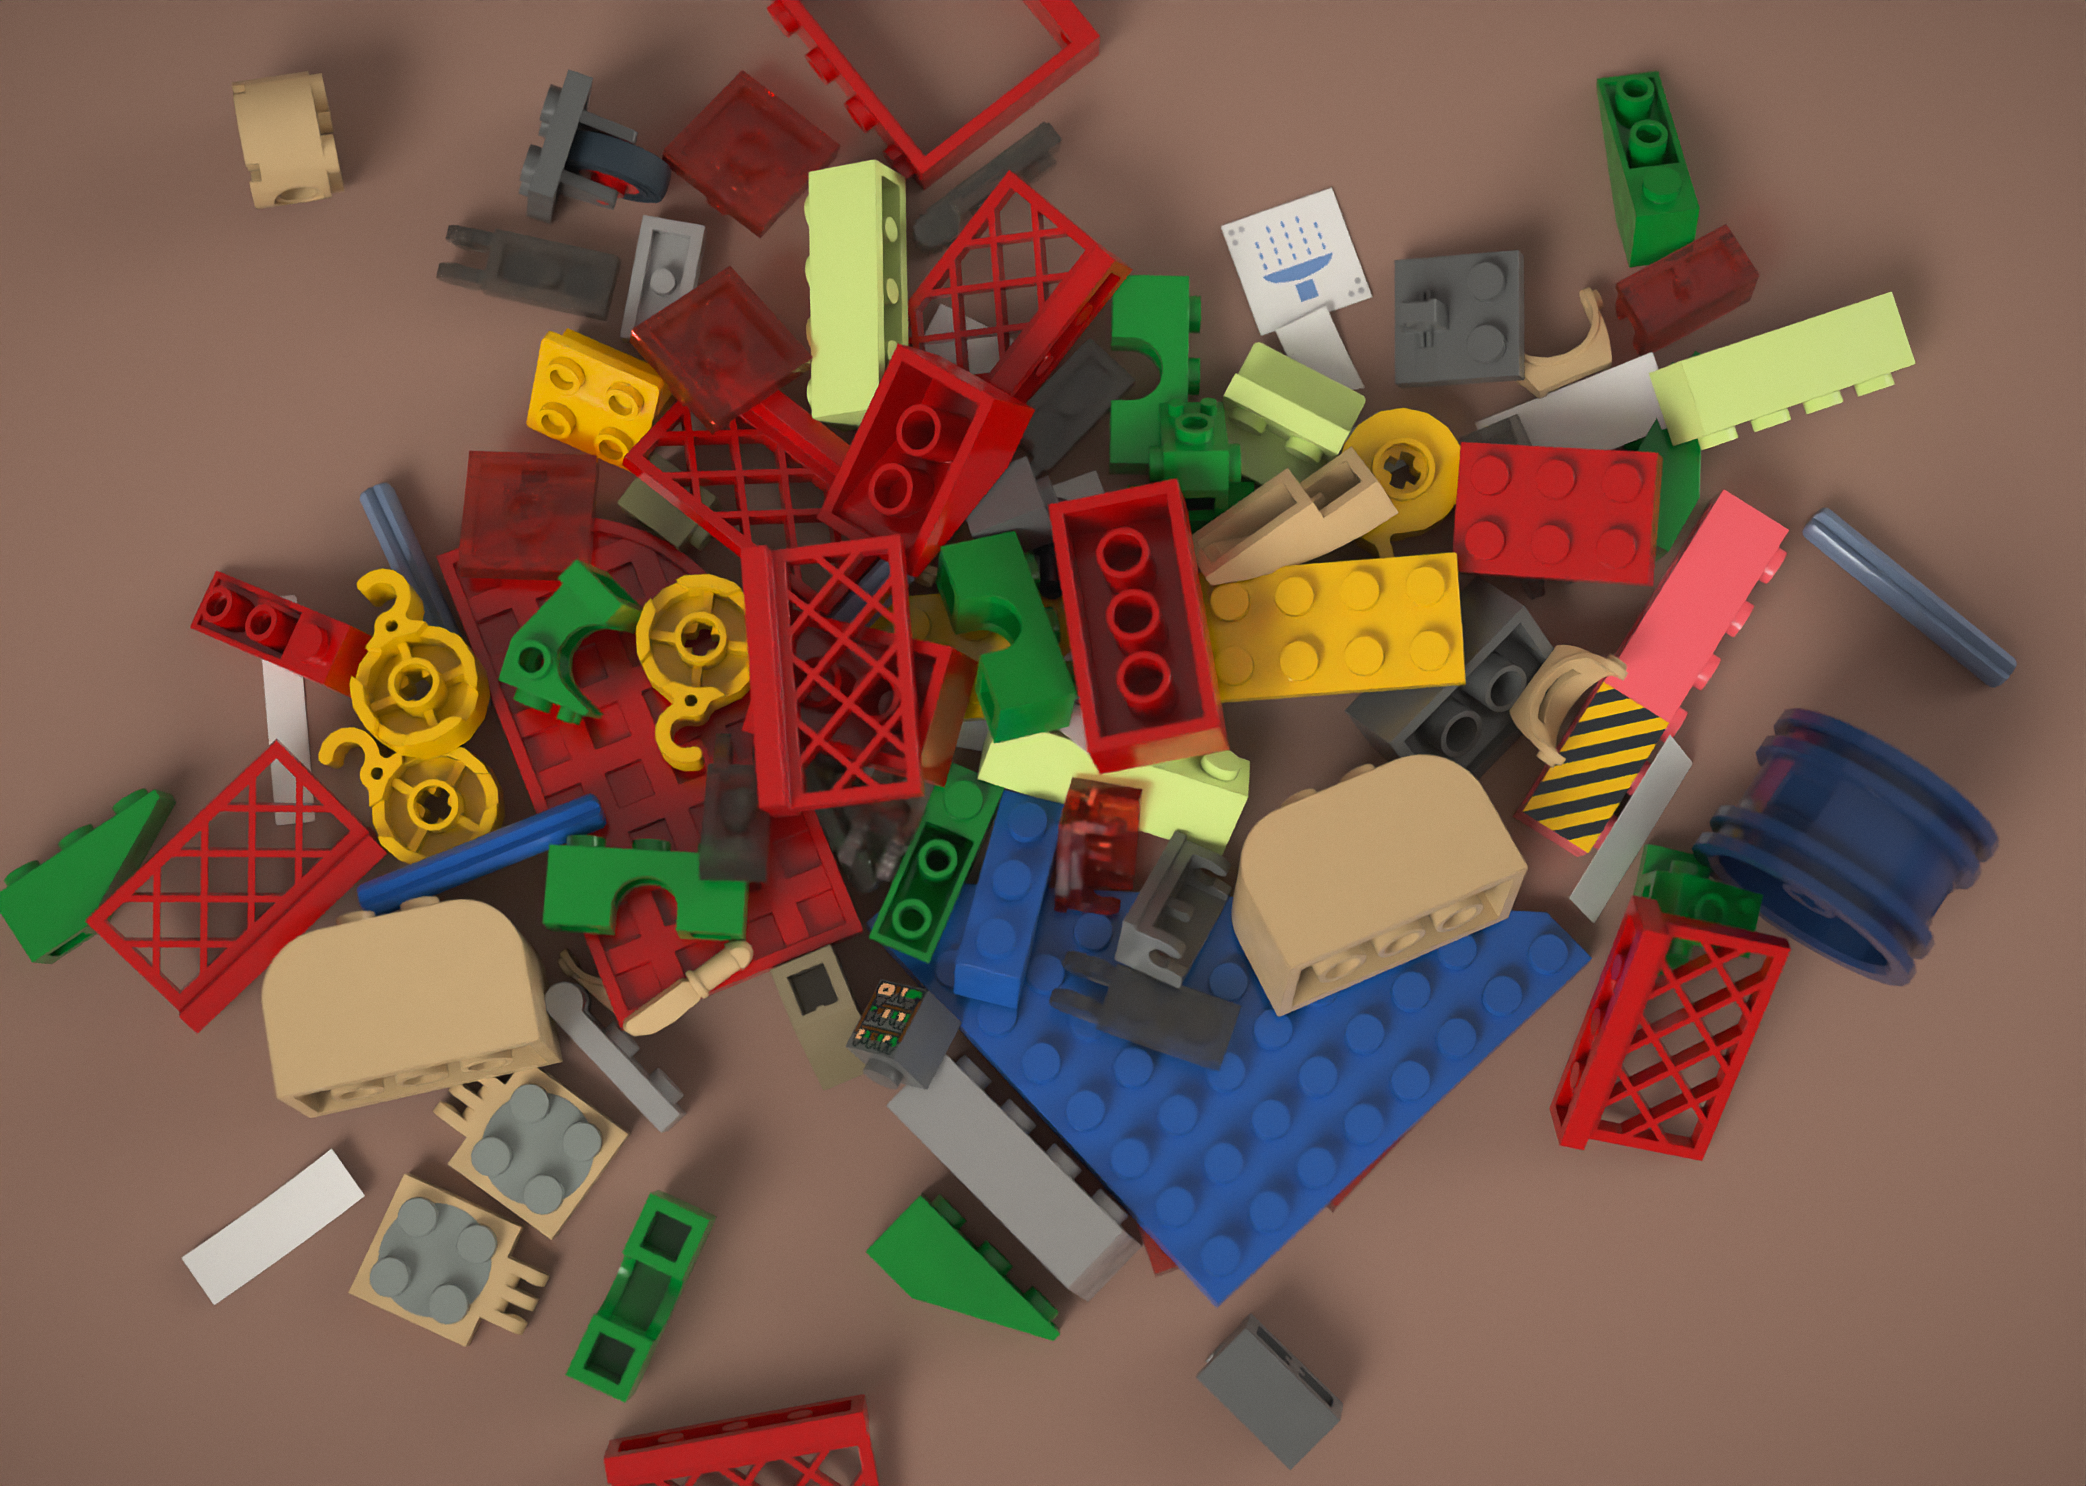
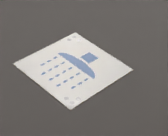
M1332 188L1221 226L1261 336L1274 332L1276 329L1325 305L1328 312L1372 297Z

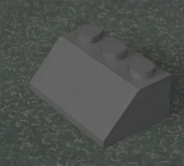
M1476 576L1460 593L1466 685L1362 692L1345 710L1346 714L1370 745L1388 763L1411 755L1438 756L1462 766L1478 781L1523 735L1513 722L1509 710L1554 648L1523 604L1481 577Z

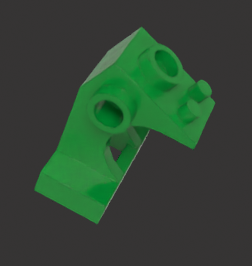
M1210 397L1203 398L1201 402H1184L1182 399L1173 398L1168 403H1159L1161 445L1149 446L1148 449L1149 484L1177 478L1187 509L1210 508V510H1188L1192 534L1254 492V482H1241L1240 443L1228 444L1223 401L1217 402L1214 398ZM1128 485L1127 488H1132V487H1137V486H1142V485Z
M576 559L558 577L563 585L511 638L498 680L517 688L513 697L514 700L546 713H550L554 703L558 704L561 708L556 718L571 724L580 725L583 715L600 719L604 714L581 692L574 681L572 672L574 652L585 638L596 631L611 629L634 634L643 607L606 571ZM543 658H544V664H543V666H542V668H541V663H542V660H543Z
M1646 844L1643 847L1633 895L1657 900L1663 913L1755 932L1763 898L1762 894L1709 880L1711 869L1700 865L1695 859L1694 854L1652 844ZM1673 936L1665 958L1672 969L1689 962V959H1692L1694 947L1703 948L1702 944L1698 941ZM1746 952L1738 957L1750 959L1751 952ZM1660 969L1658 976L1664 974L1662 969Z

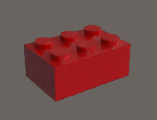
M1461 442L1452 553H1457L1458 574L1653 587L1663 458L1659 453Z

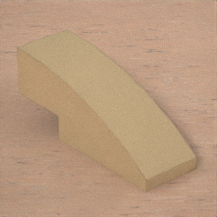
M1351 446L1300 483L1291 471L1286 468L1192 534L1197 566L1210 585L1243 581L1271 574L1282 566L1299 565L1325 555L1363 536L1399 512L1379 481Z

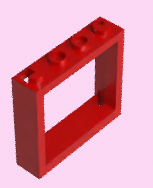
M770 0L772 4L766 8L774 23L786 37L789 38L797 33L810 49L804 56L819 79L827 86L835 80L849 99L843 105L857 126L864 133L874 129L888 147L882 153L891 168L904 176L905 180L912 176L923 190L934 184L1099 56L1100 35L1071 0H1023L1062 50L931 152L924 155L800 2L802 0Z

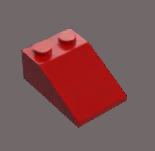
M897 344L816 519L851 540L900 534L904 538L907 574L918 578L938 554L941 546L947 543L1008 468L1035 409L940 355ZM889 554L877 555L889 563Z
M793 610L794 622L802 613L801 611ZM823 617L842 633L851 624ZM812 620L795 641L796 655L810 668L814 669L838 639L815 620ZM864 627L853 642L878 662L896 639L894 633ZM912 638L924 782L945 787L979 662L953 647ZM847 648L823 678L848 698L873 667ZM896 658L887 670L899 679ZM797 667L800 686L808 675ZM882 675L859 703L858 707L880 725L884 726L901 705L900 689ZM817 684L800 705L801 721L819 734L843 703L820 684ZM750 700L742 731L754 735L752 703ZM852 712L828 743L853 763L878 732ZM901 723L893 735L904 743L903 724ZM802 731L803 748L806 749L813 739ZM887 740L866 767L907 778L905 754ZM824 748L819 752V754L835 758Z

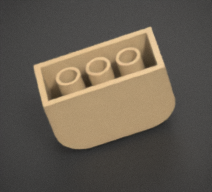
M1411 755L1377 768L1372 764L1357 767L1343 776L1339 784L1318 793L1313 788L1302 790L1285 800L1281 808L1263 817L1250 831L1243 846L1231 909L1232 925L1236 937L1277 1016L1280 1017L1507 919L1528 867L1483 787L1469 771L1453 761L1438 756Z
M438 897L411 899L400 905V912L377 917L373 911H357L344 914L336 918V926L318 929L299 936L287 944L274 958L266 973L262 989V1007L277 1099L307 1117L313 1118L563 1062L556 1021L549 1015L546 1009L545 996L550 988L546 968L539 953L508 918L490 905L465 899L440 902Z

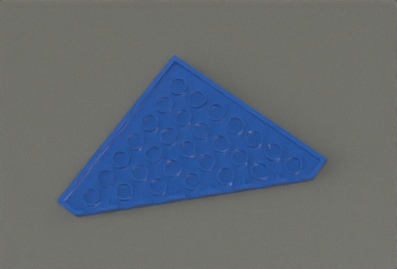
M965 884L929 964L881 944L921 989L929 990L962 1022L959 1030L1216 1308L1226 1301L1568 984L1592 959L1547 912L1511 910L1509 917L1505 920L1278 1017L1234 932L1231 917L1233 897H1230L1180 989L1114 960L1123 921L1140 892L1049 888L1048 894L1045 893L1034 935L1032 954L1017 1009L954 994L955 964L977 884ZM879 912L866 922V928L869 933L873 929Z

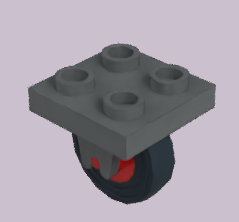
M568 69L562 88L553 84L550 85L539 120L541 121L538 136L544 137L545 141L543 147L530 145L519 181H522L519 194L528 197L526 213L528 217L551 224L560 194L614 210L617 198L640 203H658L663 200L667 192L672 170L658 156L635 145L638 132L588 112L593 83L592 77Z

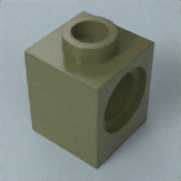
M656 452L649 460L663 472H682ZM638 477L635 478L617 502L628 517L654 536L668 542L686 555L689 554L693 547L699 551L703 550L714 538ZM682 486L690 493L689 486ZM700 486L701 502L712 511L720 512L723 508L718 498L703 486Z

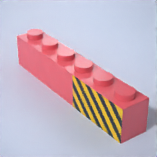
M1724 489L1710 500L1614 654L1615 657L1627 665L1626 671L1628 675L1624 681L1614 676L1604 677L1597 681L1556 747L1558 754L1566 759L1561 766L1556 764L1553 768L1545 764L1513 815L1514 818L1576 857L1588 854L1592 847L1599 850L1618 819L1617 816L1613 815L1614 811L1626 793L1630 796L1633 795L1651 766V763L1646 760L1657 742L1661 740L1665 743L1669 735L1673 738L1683 724L1688 712L1682 709L1680 705L1691 687L1693 686L1701 691L1717 669L1721 658L1714 655L1713 652L1724 634L1735 637L1750 616L1754 605L1746 601L1755 584L1758 580L1767 584L1783 563L1787 552L1779 548L1789 529Z

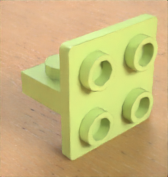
M1260 342L1255 343L1239 373H1235L1222 400L1228 444L1240 443L1241 476L1262 486L1288 468L1299 483L1338 456L1366 402L1365 397Z

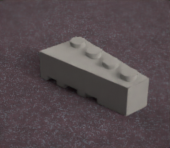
M945 1054L927 1090L905 1085L886 1106L1069 1290L1089 1302L1142 1247L1120 1225L1128 1215L1102 1189H1099L1093 1196H1090L1074 1180L1082 1170L1055 1143L1045 1151L1029 1135L1037 1125L1011 1099H1008L1000 1107L984 1091L992 1082L991 1079L965 1054L956 1063Z

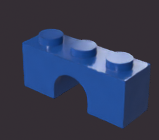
M1003 790L955 964L954 994L1017 1009L1032 954L1034 935L1045 893L1048 894L1063 837L1066 804Z

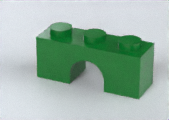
M1128 275L1112 295L1111 351H1132L1145 355L1155 364L1159 372L1160 383L1151 394L1137 400H1111L1109 474L1149 475V446L1161 445L1159 403H1168L1173 398H1179L1184 402H1188V396H1199L1200 358L1188 357L1189 334H1200L1201 296L1189 295V276Z
M1016 531L941 546L936 584L954 634L986 630L1001 635L1011 644V646L1005 649L981 654L979 659L975 692L994 744L1069 727L1075 700L1079 699L1074 664L1072 660L1064 661L1059 647L1061 631L1056 612L1051 606L1044 607L1038 591L1041 585L1040 574L1034 556L1031 553H1023Z
M570 835L567 836L566 845L549 844L543 924L549 931L615 935L617 911L623 898L638 887L653 885L666 889L676 898V932L680 939L746 941L751 864L748 856L737 855V846L725 843H699L697 853L671 851L672 843L664 840L634 839L632 840V849L606 848V839L602 837Z
M656 1190L649 1194L622 1252L625 1255L616 1278L601 1307L593 1314L565 1374L566 1376L624 1403L635 1395L717 1216L661 1190Z

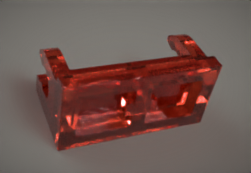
M1725 224L1617 282L1615 286L1618 292L1615 303L1616 315L1619 321L1628 318L1635 332V335L1632 336L1633 347L1641 357L1648 353L1659 351L1749 302L1760 275L1728 225Z
M1072 777L1058 828L1054 911L1067 913L1068 909L1100 915H1111L1120 911V899L1112 896H1099L1094 890L1101 886H1107L1114 890H1133L1137 868L1143 789Z

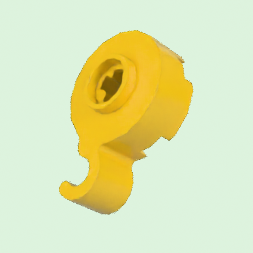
M1408 408L1380 411L1358 424L1339 453L1340 455L1352 446L1379 481L1399 512L1368 533L1355 539L1356 544L1361 549L1370 553L1373 559L1394 557L1390 541H1401L1408 537L1420 536L1430 529H1434L1442 523L1456 504L1460 445L1450 429L1428 413ZM1398 460H1404L1410 466L1409 472L1415 476V485L1408 481L1405 482L1402 489L1390 485L1392 474L1384 469V464L1389 462L1395 466Z
M383 568L370 571L358 580V590L374 607H381L390 599L396 598V602L391 609L382 613L376 619L374 636L365 647L368 653L359 664L356 679L351 676L349 685L353 709L370 733L382 744L400 755L427 759L449 754L469 741L485 719L490 699L487 672L475 653L459 635L454 632L451 633L445 628L429 626L423 621L425 613L423 601L402 575L394 570ZM425 679L432 686L424 698L417 701L413 698L409 701V698L417 694L415 684L420 680Z
M712 574L684 575L676 579L677 583L662 589L653 600L650 598L646 602L636 626L637 654L651 686L673 703L659 716L655 727L656 742L664 760L673 768L685 772L702 769L705 761L700 748L695 746L682 748L673 742L677 731L685 726L696 727L704 725L715 710L741 699L750 690L744 593L736 583ZM707 629L712 631V641H719L716 649L708 650L704 656L694 655L693 648H684L686 640L697 639L700 630Z
M354 727L340 728L332 732L322 743L319 751V761L334 769H340L343 766L344 758L350 749L362 747L365 753V761L360 770V780L369 792V807H372L373 825L379 835L377 837L381 845L399 861L413 864L502 827L505 818L504 791L493 769L477 755L465 748L458 747L449 754L427 759L403 756L398 753L389 757L385 745L374 735ZM442 790H446L450 795L447 803L452 807L451 812L446 819L439 817L436 824H430L428 819L430 818L431 811L423 806L425 799L430 794L439 798Z

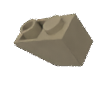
M828 945L771 969V975L793 1029L823 1091L863 1075L865 1064L845 1047L862 1016V1012L835 947Z

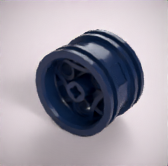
M1801 708L1785 709L1773 726L1775 735L1767 736L1756 751V757L1761 769L1736 806L1722 805L1718 808L1709 821L1713 832H1703L1691 848L1694 857L1700 865L1711 869L1710 876L1716 882L1762 894L1763 898L1759 917L1795 941L1830 961L1866 978L1891 986L1903 987L1910 983L1916 974V965L1913 959H1923L1935 945L1934 936L1929 930L1932 924L1931 919L1947 895L1953 892L1954 889H1968L1975 884L1981 875V864L1979 862H1986L1993 857L1999 847V837L1991 823L1970 801L1927 767L1899 749L1837 718Z

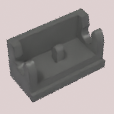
M1175 831L1123 921L1114 960L1180 989L1228 902L1232 887L1218 878L1206 875L1201 870V868H1206L1217 875L1226 876L1231 868L1228 860L1216 852L1186 840L1187 835Z
M1251 1313L1205 1360L1207 1364L1196 1376L1289 1470L1341 1420L1344 1404Z

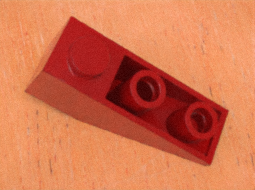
M217 570L189 627L351 698L349 685L351 676L356 679L359 664L368 653L365 647L373 637L351 625Z

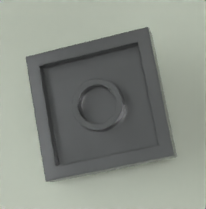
M1519 250L1395 260V384L1400 388L1525 380L1524 255Z

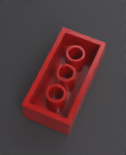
M1177 478L1048 504L1087 751L1099 774L1229 750L1188 509Z

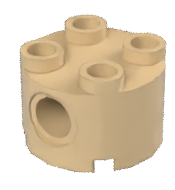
M305 71L231 82L245 165L248 167L249 172H251L252 181L249 183L256 209L333 198L332 193L345 192L333 134L321 135L333 132L322 73L309 75V72Z

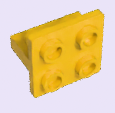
M567 328L562 335L548 331L541 340L526 424L529 428L629 471L622 465L624 456L669 410L678 396L682 378Z

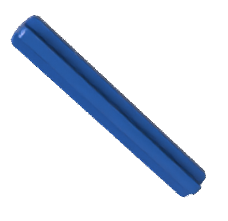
M586 794L362 883L357 888L360 906L363 911L375 912L376 917L386 915L401 909L400 905L405 901L420 897H431L547 851L549 850V844H565L567 836L587 835L600 830L606 825L603 807L594 794Z

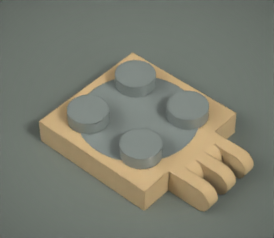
M541 1067L515 1072L508 1082H505L498 1076L479 1080L478 1082L482 1083L483 1086L478 1093L465 1084L450 1087L448 1091L467 1105L465 1111L461 1114L454 1106L440 1100L433 1112L467 1138L448 1162V1165L551 1240L557 1237L631 1135L629 1131Z
M406 1173L401 1179L349 1293L467 1347L471 1344L482 1318L513 1333L523 1335L528 1322L516 1314L507 1312V1306L511 1302L524 1309L534 1311L539 1298L517 1287L520 1278L532 1285L545 1287L550 1274L511 1256L525 1226L413 1174Z

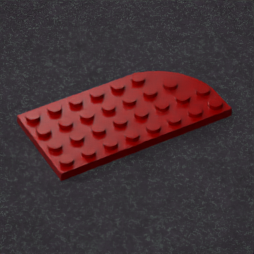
M577 516L546 517L524 522L436 556L471 648L487 672L491 699L536 814L583 795L594 794L603 807L606 825L604 828L587 835L605 838L606 848L632 849V840L657 839L671 842V851L697 853L699 843H725L737 846V855L748 856L751 869L746 942L752 946L753 958L744 970H738L709 991V996L765 974L773 968L828 945L834 946L864 934L815 810L800 811L801 815L774 818L759 808L754 735L742 731L751 700V689L741 699L715 710L704 725L696 727L685 726L677 731L673 742L682 748L694 746L700 748L705 761L702 769L685 772L673 768L664 760L656 742L655 727L659 716L673 703L651 686L637 654L636 632L632 634L627 631L611 629L596 631L585 638L574 652L572 662L574 681L581 692L604 714L600 719L583 715L580 725L565 722L556 718L561 708L560 705L554 703L550 713H546L522 704L513 699L517 688L498 680L511 638L563 585L558 577L576 559L606 571L642 607L650 598L653 600L662 589L677 583L676 579L684 575L707 574L699 565L668 542L646 531L619 522ZM702 629L699 631L697 639L686 640L684 648H693L694 655L704 656L708 650L716 649L719 641H712V631ZM543 658L542 663H541V668H542V666H543V664H544V658ZM647 885L638 887L623 898L617 911L615 935L583 933L622 1031L624 1030L623 1023L625 1018L677 980L688 978L686 976L687 971L692 970L693 972L726 948L724 945L730 942L680 939L676 932V898L669 891L658 886Z

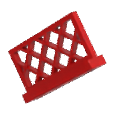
M1009 170L908 300V330L911 327L912 337H908L909 347L925 351V345L955 341L956 364L969 372L967 340L997 336L999 361L990 372L973 375L1027 404L1133 269L1115 254L1105 249L1016 173ZM1016 192L1030 203L1032 231L1002 235L1000 211ZM1043 215L1058 228L1044 229ZM989 227L990 237L980 238ZM1070 237L1085 250L1069 272L1048 274L1045 240ZM1033 242L1036 276L1005 280L1003 245ZM990 247L993 282L963 285L962 260L970 250ZM950 277V287L941 288ZM1059 283L1049 295V284ZM1037 286L1039 310L1029 322L1009 325L1006 290ZM994 292L996 326L966 330L964 295ZM951 297L954 332L924 335L922 313L933 299ZM1020 333L1018 337L1014 340V342L1010 345L1009 335Z
M723 346L707 362L704 374L624 456L622 465L741 558L740 548L757 546L752 542L750 525L784 524L787 548L798 547L795 523H823L816 519L821 508L792 509L789 483L812 482L824 492V498L826 499L850 445L820 421L813 419L811 414ZM704 398L725 414L727 430L693 431L690 412ZM681 422L682 431H673ZM739 444H763L774 453L776 469L742 470ZM695 445H729L732 470L698 471ZM684 446L687 472H663L646 458L656 447ZM778 483L782 509L748 511L744 484ZM734 485L737 511H712L701 502L700 486ZM682 486H689L690 493ZM733 526H739L740 532ZM829 527L831 543L842 542L841 533ZM877 555L864 557L848 578L855 584H858L878 562L880 557ZM846 559L828 562L834 563V567L838 569ZM800 565L790 566L792 593L809 605L818 593L802 581ZM842 584L818 614L828 617L851 590Z
M897 534L779 550H770L766 545L740 548L759 808L774 818L801 815L800 811L925 797L904 538ZM889 554L890 577L873 597L848 578L864 557ZM846 559L838 569L828 562ZM818 563L833 576L807 605L792 593L790 566ZM842 584L867 603L843 633L818 614ZM891 594L893 613L883 606ZM793 603L803 611L795 622ZM877 611L894 624L896 639L878 662L853 642ZM812 620H815L838 639L814 669L797 657L795 642ZM847 648L873 667L848 698L823 678ZM896 658L899 679L887 670ZM797 667L808 675L800 686ZM882 675L900 689L901 705L884 726L880 725L858 707L859 703ZM817 684H820L843 703L819 734L801 721L800 708L801 703ZM852 712L878 732L853 763L828 743ZM901 723L903 724L904 743L893 735ZM802 731L813 739L805 751L803 748ZM887 740L905 754L907 782L879 785L863 772L864 768ZM824 748L845 765L848 770L830 791L807 793L805 769ZM857 777L869 785L849 788Z
M275 739L86 918L85 922L179 1011L178 1017L198 1034L271 965L274 958L287 944L309 929L387 854V849L381 845L377 837L378 835L369 826L366 827L278 739ZM275 759L296 778V803L256 802L257 776ZM249 785V802H231ZM303 785L321 803H303ZM219 812H249L248 848L209 847V822ZM256 812H296L295 848H256ZM303 812L332 813L349 831L331 848H303ZM201 830V847H183ZM172 857H201V892H161L162 866ZM209 857H248V893L209 892ZM256 857H295V882L284 893H255ZM302 858H319L302 875ZM153 875V892H136ZM124 902H153V937H125L107 918ZM161 902H200V937H161ZM208 902H248L247 928L237 937H208ZM255 903H272L255 919ZM137 948H153V963ZM161 948H200V972L181 990L161 972ZM208 948H225L208 964Z
M1632 895L1549 1108L1559 1146L1584 1150L1588 1139L1703 1161L1791 951L1787 938L1663 913L1657 900ZM1673 936L1698 941L1706 951L1705 954L1674 969L1671 968L1665 958ZM1746 952L1766 955L1759 971L1734 982L1724 963ZM1716 968L1726 987L1696 1002H1692L1682 984ZM1660 969H1662L1664 974L1658 976ZM1674 989L1684 1007L1651 1023L1644 1013L1647 1001ZM1750 994V996H1749V998H1748V1000H1747V1002H1746V1000H1745L1744 997ZM1736 1001L1742 1011L1738 1024L1712 1035L1702 1017ZM1694 1022L1704 1040L1671 1056L1660 1038ZM1640 1023V1025L1642 1026V1028L1636 1030L1637 1027H1638V1024ZM1652 1042L1662 1061L1630 1076L1623 1066L1626 1055ZM1728 1048L1727 1051H1726V1053H1725V1055H1724V1053L1722 1052V1050ZM1714 1055L1720 1065L1716 1077L1691 1088L1681 1070ZM1672 1075L1682 1093L1650 1108L1641 1095L1640 1090ZM1617 1077H1619L1621 1081L1615 1083ZM1628 1096L1632 1097L1641 1112L1621 1123L1601 1120L1605 1107ZM1706 1101L1704 1107H1702L1700 1103ZM1690 1108L1694 1110L1699 1118L1691 1137L1666 1133L1660 1125L1661 1122Z
M865 1394L611 1439L603 1458L607 1481L612 1486H637L654 1483L657 1486H680L671 1479L687 1476L688 1478L682 1486H693L701 1474L714 1471L720 1472L738 1484V1486H761L754 1481V1478L764 1464L781 1459L802 1472L794 1486H806L810 1479L821 1486H843L820 1471L818 1467L830 1450L858 1446L862 1469L850 1486H862L864 1482L865 1486H880L869 1429V1415ZM816 1453L810 1463L800 1457ZM752 1465L746 1475L736 1469V1467Z

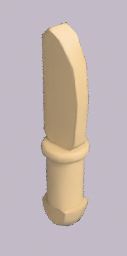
M734 940L725 944L726 948L693 972L692 970L687 971L686 976L688 978L677 980L625 1018L623 1029L634 1036L654 1034L675 1022L693 1007L701 997L703 999L707 998L709 991L738 970H744L753 958L752 946L744 940Z

